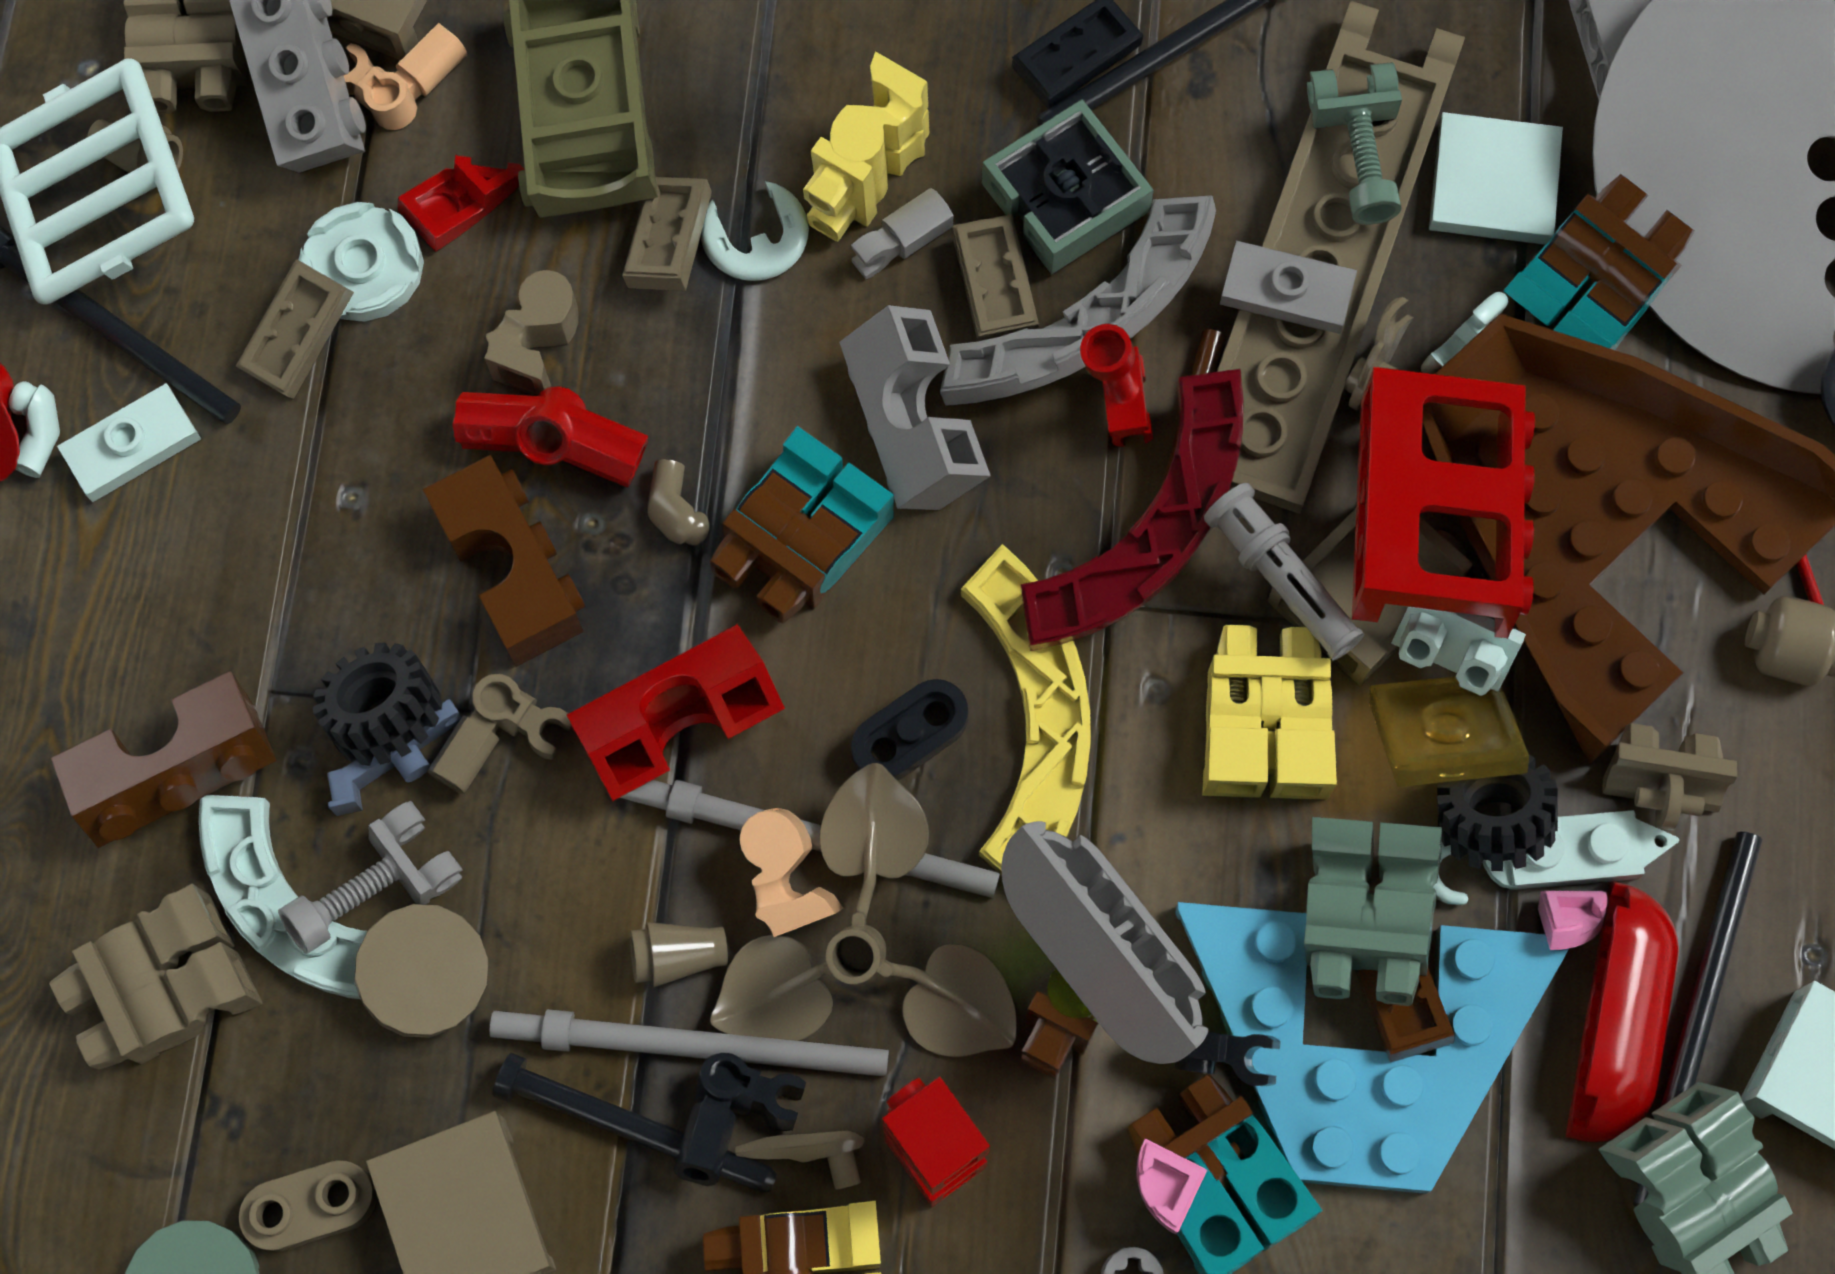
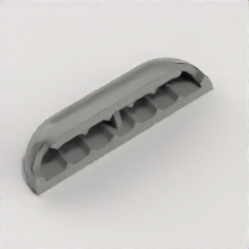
M1043 821L1031 822L1021 826L1008 841L1003 853L1001 866L1002 882L1007 900L1021 924L1106 1033L1121 1048L1141 1060L1158 1064L1177 1062L1188 1056L1201 1045L1208 1034V1028L1203 1027L1202 1011L1198 1000L1206 992L1193 967L1092 842L1082 835L1072 841L1061 834L1046 830V823Z

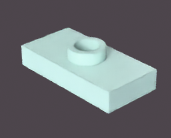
M165 383L57 447L84 493L93 503L201 440V437L173 391Z

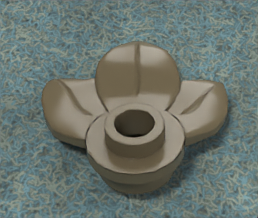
M1404 297L1396 298L1384 310L1376 329L1375 346L1367 359L1361 357L1357 361L1345 383L1344 390L1352 394L1348 407L1356 411L1361 408V400L1373 367L1397 369L1390 365L1389 362L1414 317L1408 314L1396 323L1395 318L1398 309L1409 301Z

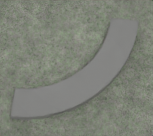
M1213 196L1153 199L1149 217L1143 231L1127 255L1129 263L1110 284L1104 281L1084 298L1062 311L1063 319L1043 329L1025 328L997 338L950 345L948 352L950 365L945 368L940 389L945 406L978 403L1008 397L1044 386L1086 367L1081 358L1080 345L1085 334L1095 326L1114 324L1124 329L1130 338L1133 337L1171 302L1200 260L1210 237L1216 214Z

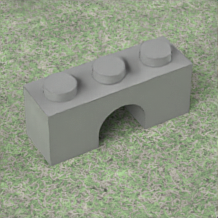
M888 305L839 342L848 366L849 377L855 386L867 420L869 434L874 440L885 471L888 488L894 494L897 509L940 510L991 476L971 420L927 417L925 394L928 385L938 373L950 365L931 310Z

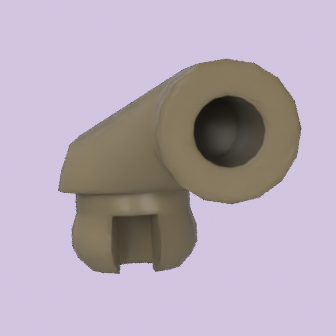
M673 460L655 461L648 501V516L651 522L668 540L676 544L686 542L689 545H699L706 539L710 524L708 517L704 513L694 512V508L681 497L685 466Z

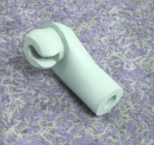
M22 381L15 385L8 403L13 413L26 416L27 430L19 445L20 455L15 470L27 476L40 478L60 435L55 398L53 393L41 384L39 387H35L29 382Z

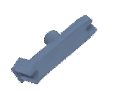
M450 699L442 703V710L435 711L439 717L436 726L423 727L429 737L422 744L414 739L407 744L412 751L407 755L401 757L397 750L391 752V762L380 765L374 756L370 766L360 765L356 759L342 769L328 772L327 776L332 801L328 802V806L336 816L363 810L360 789L393 767L397 768L405 782H412L423 776L429 769L430 764L420 749L452 729L462 718Z

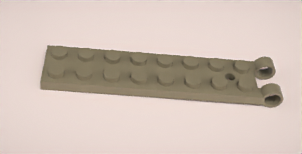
M1351 1L1326 70H1334L1337 80L1338 97L1368 94L1367 75H1372L1370 65L1394 63L1398 76V90H1400L1402 97L1396 119L1384 120L1381 125L1373 126L1382 179L1391 180L1397 184L1402 210L1393 219L1379 224L1364 225L1353 220L1348 194L1359 183L1348 126L1339 125L1314 128L1312 121L1313 113L1311 111L1262 247L1357 270L1341 334L1239 310L1217 371L1241 369L1244 396L1243 435L1238 463L1230 490L1239 484L1249 483L1255 490L1253 498L1299 514L1304 505L1465 40L1464 36L1436 28L1423 68L1368 51L1366 48L1376 23L1379 9Z

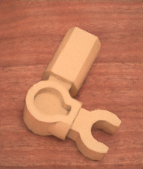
M438 23L396 64L397 71L395 73L386 72L380 67L373 66L366 51L359 45L350 43L346 49L357 65L352 71L343 76L349 95H355V99L370 110L379 126L387 130H398L410 124L416 116L417 105L415 100L421 94L424 97L427 96L467 56V51L453 33Z

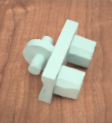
M1408 607L1391 644L1400 647L1399 657L1401 660L1418 668L1432 666V663L1438 664L1457 673L1456 678L1459 681L1460 687L1482 696L1490 689L1499 691L1522 646L1526 634L1512 629L1508 639L1494 637L1495 620L1487 616Z

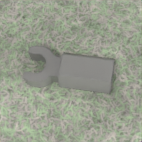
M929 188L882 219L881 229L871 231L857 239L851 245L852 250L856 253V256L852 258V263L865 279L871 278L884 269L896 256L899 255L905 259L952 228L954 215L938 192Z

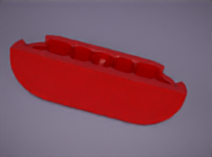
M1610 881L1608 885L1605 919L1599 937L1565 1136L1586 1142H1603L1616 1138L1644 1119L1652 1107L1658 1087L1679 955L1676 929L1662 905L1646 892L1614 881Z

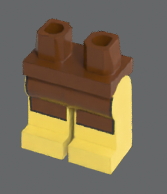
M876 1201L761 1216H740V1226H728L703 1233L706 1272L742 1269L743 1274H819L878 1269L881 1264Z

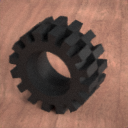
M383 642L375 643L372 654L364 646L354 650L357 657L356 660L349 663L343 657L335 664L340 671L336 675L327 671L321 679L326 689H316L313 697L318 703L313 706V712L320 726L347 760L353 762L357 759L360 765L370 766L374 756L380 765L391 762V752L397 750L401 757L412 752L407 744L413 739L422 744L429 737L423 727H435L439 720L435 711L442 710V700L438 695L440 691L417 655L411 649L407 651L404 645L394 643L390 650L387 644ZM389 696L378 707L367 711L368 708L371 707L374 703H376L382 698Z
M1490 748L1480 750L1479 761L1475 762L1468 753L1459 758L1460 769L1450 764L1444 770L1445 780L1439 779L1437 785L1438 827L1442 828V843L1444 847L1451 845V855L1456 859L1461 860L1468 853L1469 866L1480 869L1483 860L1491 861V871H1503V861L1511 860L1516 870L1526 867V854L1537 861L1544 856V845L1549 848L1552 847L1556 840L1555 831H1558V788L1555 779H1550V770L1544 764L1535 768V758L1526 753L1519 762L1515 761V750L1504 748L1502 758H1493L1492 749ZM1493 802L1508 803L1520 808L1519 811L1506 816H1488L1474 809Z

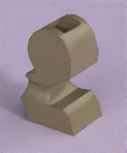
M550 270L537 271L528 276L521 284L518 294L521 310H506L503 321L499 326L486 334L488 350L484 359L492 379L534 396H538L541 391L551 387L540 352L530 350V348L569 344L577 330L579 319L577 303L571 284L565 276Z

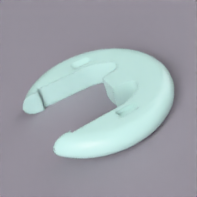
M765 181L766 189L770 198H773L783 226V235L780 242L776 244L771 243L765 233L751 237L752 251L748 254L738 251L729 242L718 218L713 199L710 201L700 237L706 255L719 270L737 279L761 281L774 278L786 272L798 261L807 244L809 225L801 203L784 187Z
M1495 292L1485 299L1473 311L1474 314L1441 347L1425 359L1421 366L1422 373L1435 374L1492 320L1503 312L1508 304L1507 296L1502 292Z

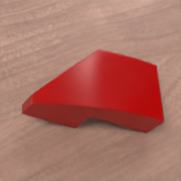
M455 155L454 169L445 168L399 196L398 212L436 252L473 227L519 187L518 173L520 170L525 169L520 164L509 162L507 169L472 165L471 157Z

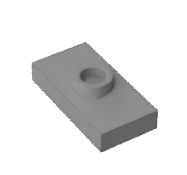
M1236 240L1220 305L1341 334L1357 270Z

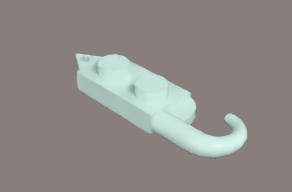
M1634 810L1558 817V831H1555L1556 840L1551 848L1544 845V856L1539 860L1535 861L1526 854V867L1516 870L1511 860L1503 861V871H1491V861L1483 860V866L1494 882L1500 887L1510 890L1635 880L1645 874L1644 867L1677 844L1679 838L1636 819ZM1654 839H1660L1663 842V847H1658ZM1442 843L1440 863L1443 858L1451 855V845L1444 847ZM1438 875V882L1433 886L1436 890V899L1450 905H1465L1468 902L1467 894L1452 891L1443 884Z

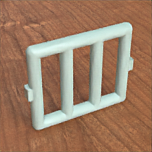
M124 59L71 89L65 84L43 94L46 103L0 127V196L32 295L40 304H51L103 275L108 276L112 280L133 269L132 259L190 229L194 223V215L140 63L134 59ZM123 89L131 114L27 171L19 173L12 152L13 149ZM140 138L148 163L38 223L35 222L28 198ZM157 187L166 213L52 274L44 250L45 247Z

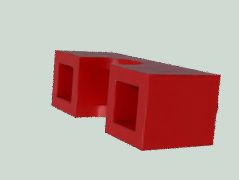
M738 624L572 711L566 716L612 801L670 771L663 756V751L667 742L682 729L694 724L712 723L719 726L726 737L730 739L784 710L785 707L762 658Z
M919 1077L905 1085L886 1101L890 1108L887 1110L888 1114L882 1118L885 1142L932 1208L986 1169L988 1161L985 1157L990 1152V1145L941 1077H938L927 1086Z

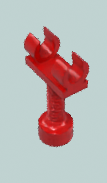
M1114 324L1095 326L1083 337L1080 345V354L1087 371L1094 378L1103 381L1108 430L1110 436H1112V443L1116 446L1125 447L1124 437L1142 435L1146 444L1153 439L1151 416L1146 409L1143 385L1146 381L1143 356L1140 355L1138 346L1133 347L1129 335L1121 327Z

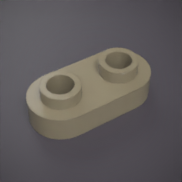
M332 1161L262 1183L253 1188L241 1204L239 1225L245 1238L254 1246L272 1252L286 1251L361 1226L369 1219L375 1209L377 1193L371 1175L365 1169L348 1161ZM336 1183H346L349 1189L347 1201L339 1207H332L328 1201L330 1188ZM279 1203L283 1209L282 1220L275 1227L267 1228L262 1220L263 1212L268 1205Z

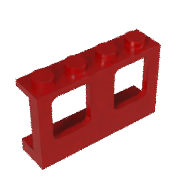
M1373 367L1361 400L1352 620L1378 623L1385 604L1495 617L1494 637L1508 639L1519 615L1527 616L1529 614L1533 599L1534 582L1532 577L1524 576V559L1529 558L1532 550L1534 523L1532 520H1524V503L1528 504L1531 499L1535 473L1532 465H1525V449L1528 450L1532 443L1535 414L1531 411H1525L1526 385ZM1426 403H1440L1501 411L1498 417L1497 468L1434 461L1425 457L1422 452L1423 405ZM1423 512H1437L1496 520L1495 581L1424 571L1418 562L1420 514Z

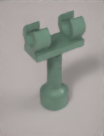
M1393 62L1370 65L1372 75H1367L1368 94L1338 97L1337 80L1333 69L1310 72L1311 82H1307L1308 101L1313 113L1312 121L1314 128L1339 125L1348 126L1359 183L1348 194L1353 220L1364 225L1386 222L1396 217L1402 210L1397 184L1391 180L1382 179L1372 126L1374 121L1396 119L1402 97L1400 90H1398V76Z

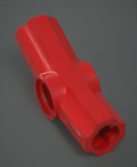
M560 386L548 387L541 391L538 396L462 392L456 400L455 417L452 423L455 442H459L462 449L522 452L526 458L542 465H552L563 460L627 488L634 479L644 456L649 437L646 434L587 410L584 401L578 394ZM546 422L551 423L557 429H554L553 427L549 426Z

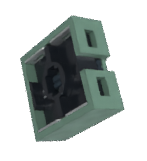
M1083 99L983 161L982 185L1005 215L1012 214L1013 219L1017 216L1021 217L1024 221L1023 238L1051 275L1149 213L1151 209L1153 188Z

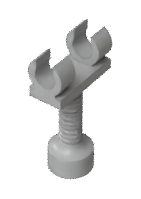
M412 801L397 806L384 816L382 820L377 819L369 825L368 840L382 857L381 862L379 861L376 863V866L372 865L370 869H366L365 873L361 872L359 876L350 879L342 887L339 886L337 891L333 890L331 894L328 893L326 898L322 897L320 901L312 902L301 895L278 909V914L284 927L296 945L305 954L310 953L330 940L328 927L332 920L335 921L338 917L343 916V913L349 912V909H354V905H360V902L363 903L366 899L371 898V895L374 896L377 892L382 891V888L385 889L393 881L399 880L416 904L426 905L430 902L431 898L445 893L462 879L459 872L463 871V869L449 851L435 856L417 870L400 846L414 839L425 829L422 824L425 818Z

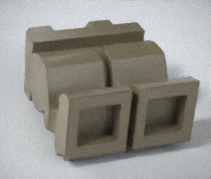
M125 0L124 7L128 18L125 23L126 47H124V59L130 58L140 63L158 114H171L175 111L177 89L195 88V101L200 109L209 112L231 111L236 86H247V68L245 66L247 60L230 1ZM179 1H184L188 16H185L183 6Z
M192 883L177 892L166 895L157 909L151 912L142 911L137 914L135 921L118 926L101 936L96 942L90 941L73 950L72 952L77 963L67 968L49 983L58 1004L69 1015L73 1016L97 1003L104 1021L76 1036L85 1062L88 1066L98 1070L121 1063L126 1059L144 1064L160 1055L159 1052L178 1046L196 1037L204 1028L207 1014L214 1009L229 1011L234 1015L263 1005L239 953L231 949L235 945L211 896ZM188 952H194L189 957L186 965L177 969L179 957Z

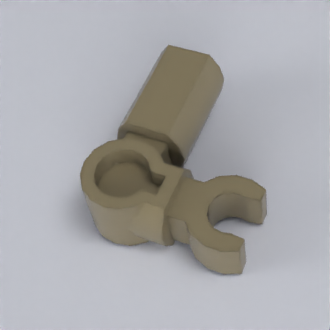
M490 674L482 678L475 686L473 691L474 712L470 718L462 716L427 772L447 787L460 794H465L499 741V738L495 735L498 729H502L512 736H517L520 732L528 737L530 747L535 754L544 759L554 760L557 755V749L552 744L545 742L540 735L546 726L554 724L571 732L573 727L566 716L569 713L556 707L540 709L536 706L537 699L520 690L517 683L509 676Z

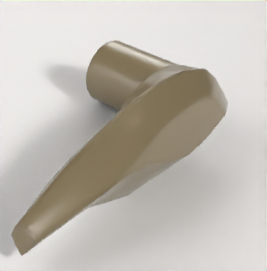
M850 1131L779 1135L736 1146L735 1153L739 1157L766 1160L791 1159L802 1163L827 1157L834 1187L837 1190L861 1183L853 1150L861 1148L865 1138Z

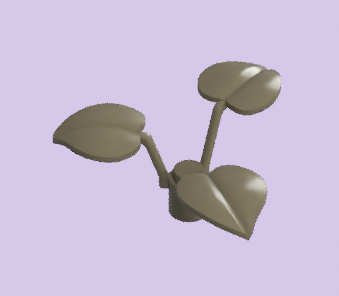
M869 764L845 781L826 809L820 829L821 852L829 869L840 876H855L864 873L855 913L852 916V925L844 928L831 939L826 950V962L820 963L813 968L811 956L807 948L798 940L788 936L779 935L774 937L773 934L765 935L743 946L734 956L727 969L718 1001L711 1015V1024L716 1029L726 1034L794 1041L805 1039L814 1034L826 1022L832 1012L833 1000L831 993L818 978L832 974L844 983L859 984L867 981L878 972L885 977L891 975L912 979L917 982L905 996L903 1017L909 1034L926 1050L943 1056H967L988 1050L1010 1048L1015 1043L1017 1016L1011 991L1000 970L984 953L963 944H945L934 950L927 962L926 970L923 972L916 967L887 961L885 959L886 944L883 937L876 929L866 925V918L876 884V874L886 878H899L906 875L924 857L929 841L928 822L920 804L882 764Z

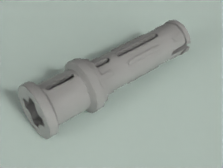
M1242 483L1232 488L1209 508L1204 516V521L1211 528L1219 527L1239 551L1238 561L1244 568H1249L1250 571H1260L1285 601L1290 610L1325 648L1333 661L1344 656L1363 639L1365 634L1354 625L1322 583L1316 579L1289 547L1288 544L1291 540L1289 530L1282 523L1274 524L1253 499L1255 490L1249 483ZM1244 518L1254 530V533H1249L1240 523L1239 519ZM1277 557L1283 565L1277 567L1272 560ZM1296 580L1325 614V618L1322 619L1317 615L1291 584V581Z

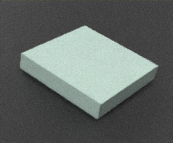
M1443 112L1438 126L1429 230L1546 245L1555 231L1563 127Z

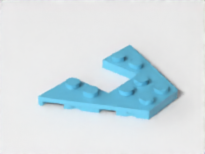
M1183 902L1177 903L1175 912L1178 920L1182 922L1203 970L1201 973L1206 985L1212 991L1221 1012L1220 1017L1228 1035L1246 1037L1251 1034H1264L1273 1036L1281 1041L1280 1049L1262 1047L1255 1051L1252 1058L1256 1071L1262 1074L1277 1076L1276 1084L1253 1087L1259 1098L1258 1104L1265 1120L1273 1130L1280 1146V1152L1303 1183L1424 1194L1431 1192L1569 950H1550L1545 934L1440 925L1436 930L1434 984L1454 1032V1043L1433 1049L1432 1056L1414 1055L1390 1063L1387 1053L1382 1051L1303 1044L1307 968L1304 938L1307 913Z

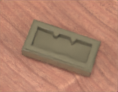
M656 177L658 197L643 200L622 276L628 288L686 291L712 190L707 179Z
M1012 214L953 225V240L977 341L997 338L1025 328L1038 329L1039 322Z
M296 259L237 362L236 367L283 395L294 399L354 292Z

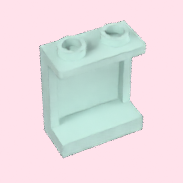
M1813 981L1794 991L1741 1099L1749 1112L1762 1119L1774 1114L1834 1149L1835 991L1817 981Z

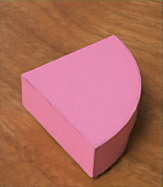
M1541 891L1538 912L1550 950L1574 948L1589 942L1598 935L1605 919L1607 907L1606 892Z
M1144 1139L1137 1160V1181L1140 1194L1152 1216L1167 1230L1177 1234L1207 1169Z

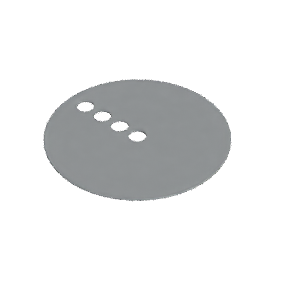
M1652 0L1639 14L1624 36L1609 66L1600 93L1594 123L1592 153L1596 195L1617 176L1622 174L1649 195L1627 221L1628 224L1645 236L1666 210H1669L1695 230L1685 250L1676 260L1682 266L1649 306L1664 325L1687 345L1710 361L1739 376L1769 387L1803 394L1821 395L1823 369L1829 355L1835 348L1833 342L1835 331V297L1827 290L1824 279L1828 265L1835 260V241L1826 238L1818 229L1816 212L1824 200L1835 197V181H1824L1816 177L1808 166L1807 154L1810 146L1816 140L1825 137L1835 139V0Z

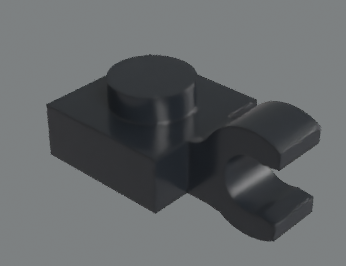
M1208 1032L1201 1045L1185 1058L1175 1062V1069L1215 1074L1216 1062H1226L1233 1067L1238 1078L1244 1083L1252 1086H1271L1276 1084L1277 1076L1262 1074L1256 1071L1252 1058L1255 1051L1262 1047L1280 1049L1281 1041L1273 1036L1264 1034H1251L1241 1037Z

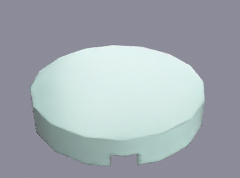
M355 202L336 207L316 220L307 233L309 238L304 245V250L301 248L299 261L354 292L340 319L363 322L388 316L407 303L420 284L424 264L416 233L403 216L391 209L387 211L383 208H375L373 203Z

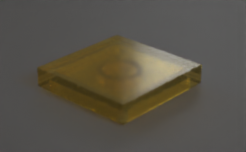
M1456 676L1370 686L1369 705L1397 787L1528 773L1529 754L1502 686L1499 691L1490 689L1482 696L1460 687Z

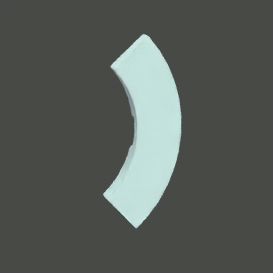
M206 795L200 798L199 832L205 869L225 909V914L238 932L257 952L299 981L328 993L361 1000L354 983L357 951L368 931L346 927L332 921L328 927L330 940L310 953L305 954L293 941L279 917L278 909L298 898V896L282 874L273 852L269 830L270 803L265 798Z

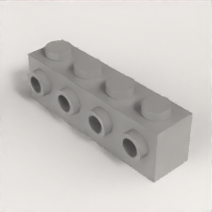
M229 0L277 166L300 173L365 152L360 135L366 130L364 116L357 101L353 97H349L343 76L349 73L348 60L340 42L332 38L327 17L332 15L331 1Z

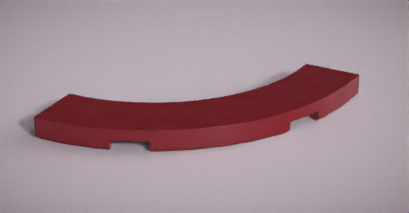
M1241 369L1178 377L1179 432L1169 473L1146 512L1123 539L1100 557L1096 556L1070 571L1044 580L1021 584L1020 591L1030 651L1068 643L1093 634L1125 618L1155 597L1177 577L1195 556L1212 530L1204 521V516L1209 508L1230 490L1238 463L1244 417Z

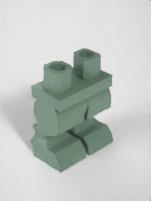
M1312 817L1313 865L1317 876L1311 878L1308 883L1304 948L1306 963L1311 965L1315 996L1333 999L1349 998L1352 969H1367L1378 971L1377 1001L1385 1004L1412 1005L1419 984V976H1427L1434 908L1436 904V890L1433 886L1438 882L1442 852L1441 827L1380 822L1378 856L1379 878L1382 883L1376 886L1375 893H1369L1367 881L1372 876L1374 854L1373 822Z
M1697 1082L1654 1111L1652 1115L1655 1120L1645 1117L1598 1149L1607 1163L1620 1177L1631 1179L1646 1186L1649 1194L1633 1210L1642 1229L1654 1244L1652 1249L1659 1264L1677 1270L1682 1274H1735L1728 1258L1740 1251L1744 1261L1757 1266L1771 1263L1788 1251L1780 1222L1793 1214L1785 1195L1777 1193L1778 1185L1769 1165L1758 1153L1763 1148V1145L1760 1141L1754 1139L1752 1133L1755 1118L1746 1108L1739 1092Z

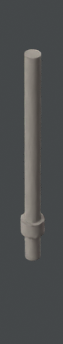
M651 780L620 797L666 810V817L692 824L694 819L697 818L742 830L748 818L764 811L756 807L703 794L702 786L676 780L674 785ZM801 820L810 835L812 850L821 852V825ZM925 853L917 866L906 875L994 898L1000 873Z
M550 1009L546 1010L545 1016L493 1011L490 1022V1037L541 1042L542 1049L569 1052L571 1045L704 1059H708L710 1056L718 1053H732L740 1057L745 1063L884 1077L887 1074L889 1050L583 1020L575 1019L574 1012Z

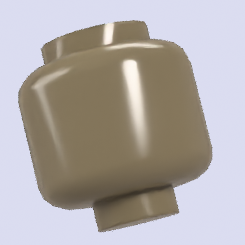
M1782 596L1771 603L1766 613L1756 610L1748 625L1745 646L1755 649L1754 661L1759 672L1769 677L1808 687L1819 684L1825 676L1834 677L1835 609L1792 596Z

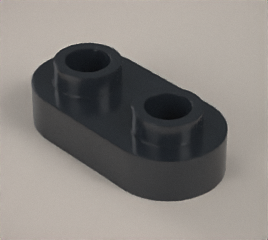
M931 679L916 685L868 718L856 729L851 742L852 759L857 771L869 764L879 763L899 781L953 744L962 736L968 722V703L965 695L951 682ZM932 708H940L947 713L948 719L942 725L933 726L924 719L925 713ZM880 744H889L896 750V755L888 762H880L872 756L873 749Z

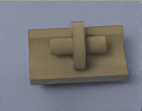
M1630 723L1626 725L1616 751L1604 774L1603 794L1635 799V806L1656 809L1655 819L1657 828L1673 831L1677 826L1681 813L1694 816H1702L1704 810L1719 813L1727 788L1731 783L1734 784L1738 777L1737 761L1723 758L1720 740L1716 736L1697 733L1685 736L1679 747V752L1659 749V732L1653 726Z

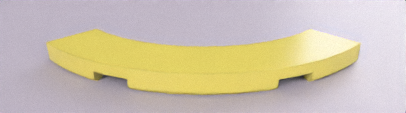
M1003 544L961 588V596L979 612L991 627L1009 657L1021 691L1026 720L1024 762L1016 791L1008 810L995 832L979 851V856L1000 875H1002L1001 866L1005 847L1021 826L1031 822L1043 821L1046 823V830L1056 832L1065 837L1068 836L1077 815L1083 793L1091 745L1090 706L1087 686L1074 641L1030 651L1020 589L1021 584L1038 580L1026 565Z

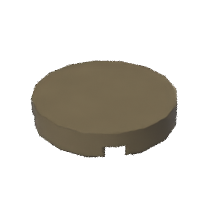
M412 904L388 912L368 930L356 954L354 983L363 1006L380 1026L403 1037L430 1038L455 1028L474 1012L487 986L488 957L480 935L463 916L439 905Z

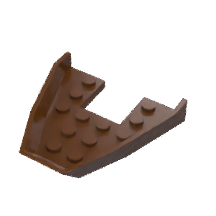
M1500 313L1435 373L1438 375L1526 385L1525 411L1534 412L1535 428L1531 446L1528 450L1525 449V465H1532L1534 467L1535 476L1531 499L1528 504L1524 503V520H1532L1534 523L1532 550L1529 558L1524 559V576L1533 578L1534 591L1529 614L1527 616L1519 615L1514 627L1516 630L1526 634L1523 643L1590 764L1623 733L1626 725L1634 723L1684 673L1591 587L1612 564L1669 510H1672L1754 587L1765 595L1835 527V455L1828 448L1811 438L1638 357ZM1426 403L1423 405V425L1436 460L1497 468L1498 417L1501 411L1440 403ZM1457 515L1489 580L1495 581L1496 520Z

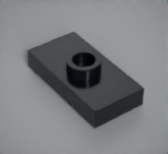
M1095 0L1012 57V68L1046 108L1049 109L1140 47L1143 41V34L1113 0Z

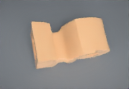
M773 808L758 812L748 818L740 834L741 850L747 860L762 869V872L752 880L757 901L755 915L768 925L774 937L834 915L844 909L834 894L821 887L806 894H800L792 890L789 883L790 874L812 850L808 830L796 815L789 810Z

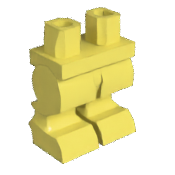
M876 51L870 65L874 106L846 105L833 121L830 141L820 137L811 150L814 175L803 189L804 199L813 206L807 214L808 224L839 242L853 220L866 227L869 226L877 214L876 205L884 198L887 192V174L901 176L911 162L925 155L924 143L929 135L927 81Z

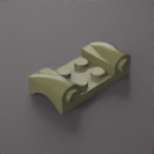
M509 0L510 10L504 11L503 17L510 47H514L525 170L519 171L518 179L525 207L533 206L538 216L545 218L657 198L653 148L647 132L637 37H640L636 0Z

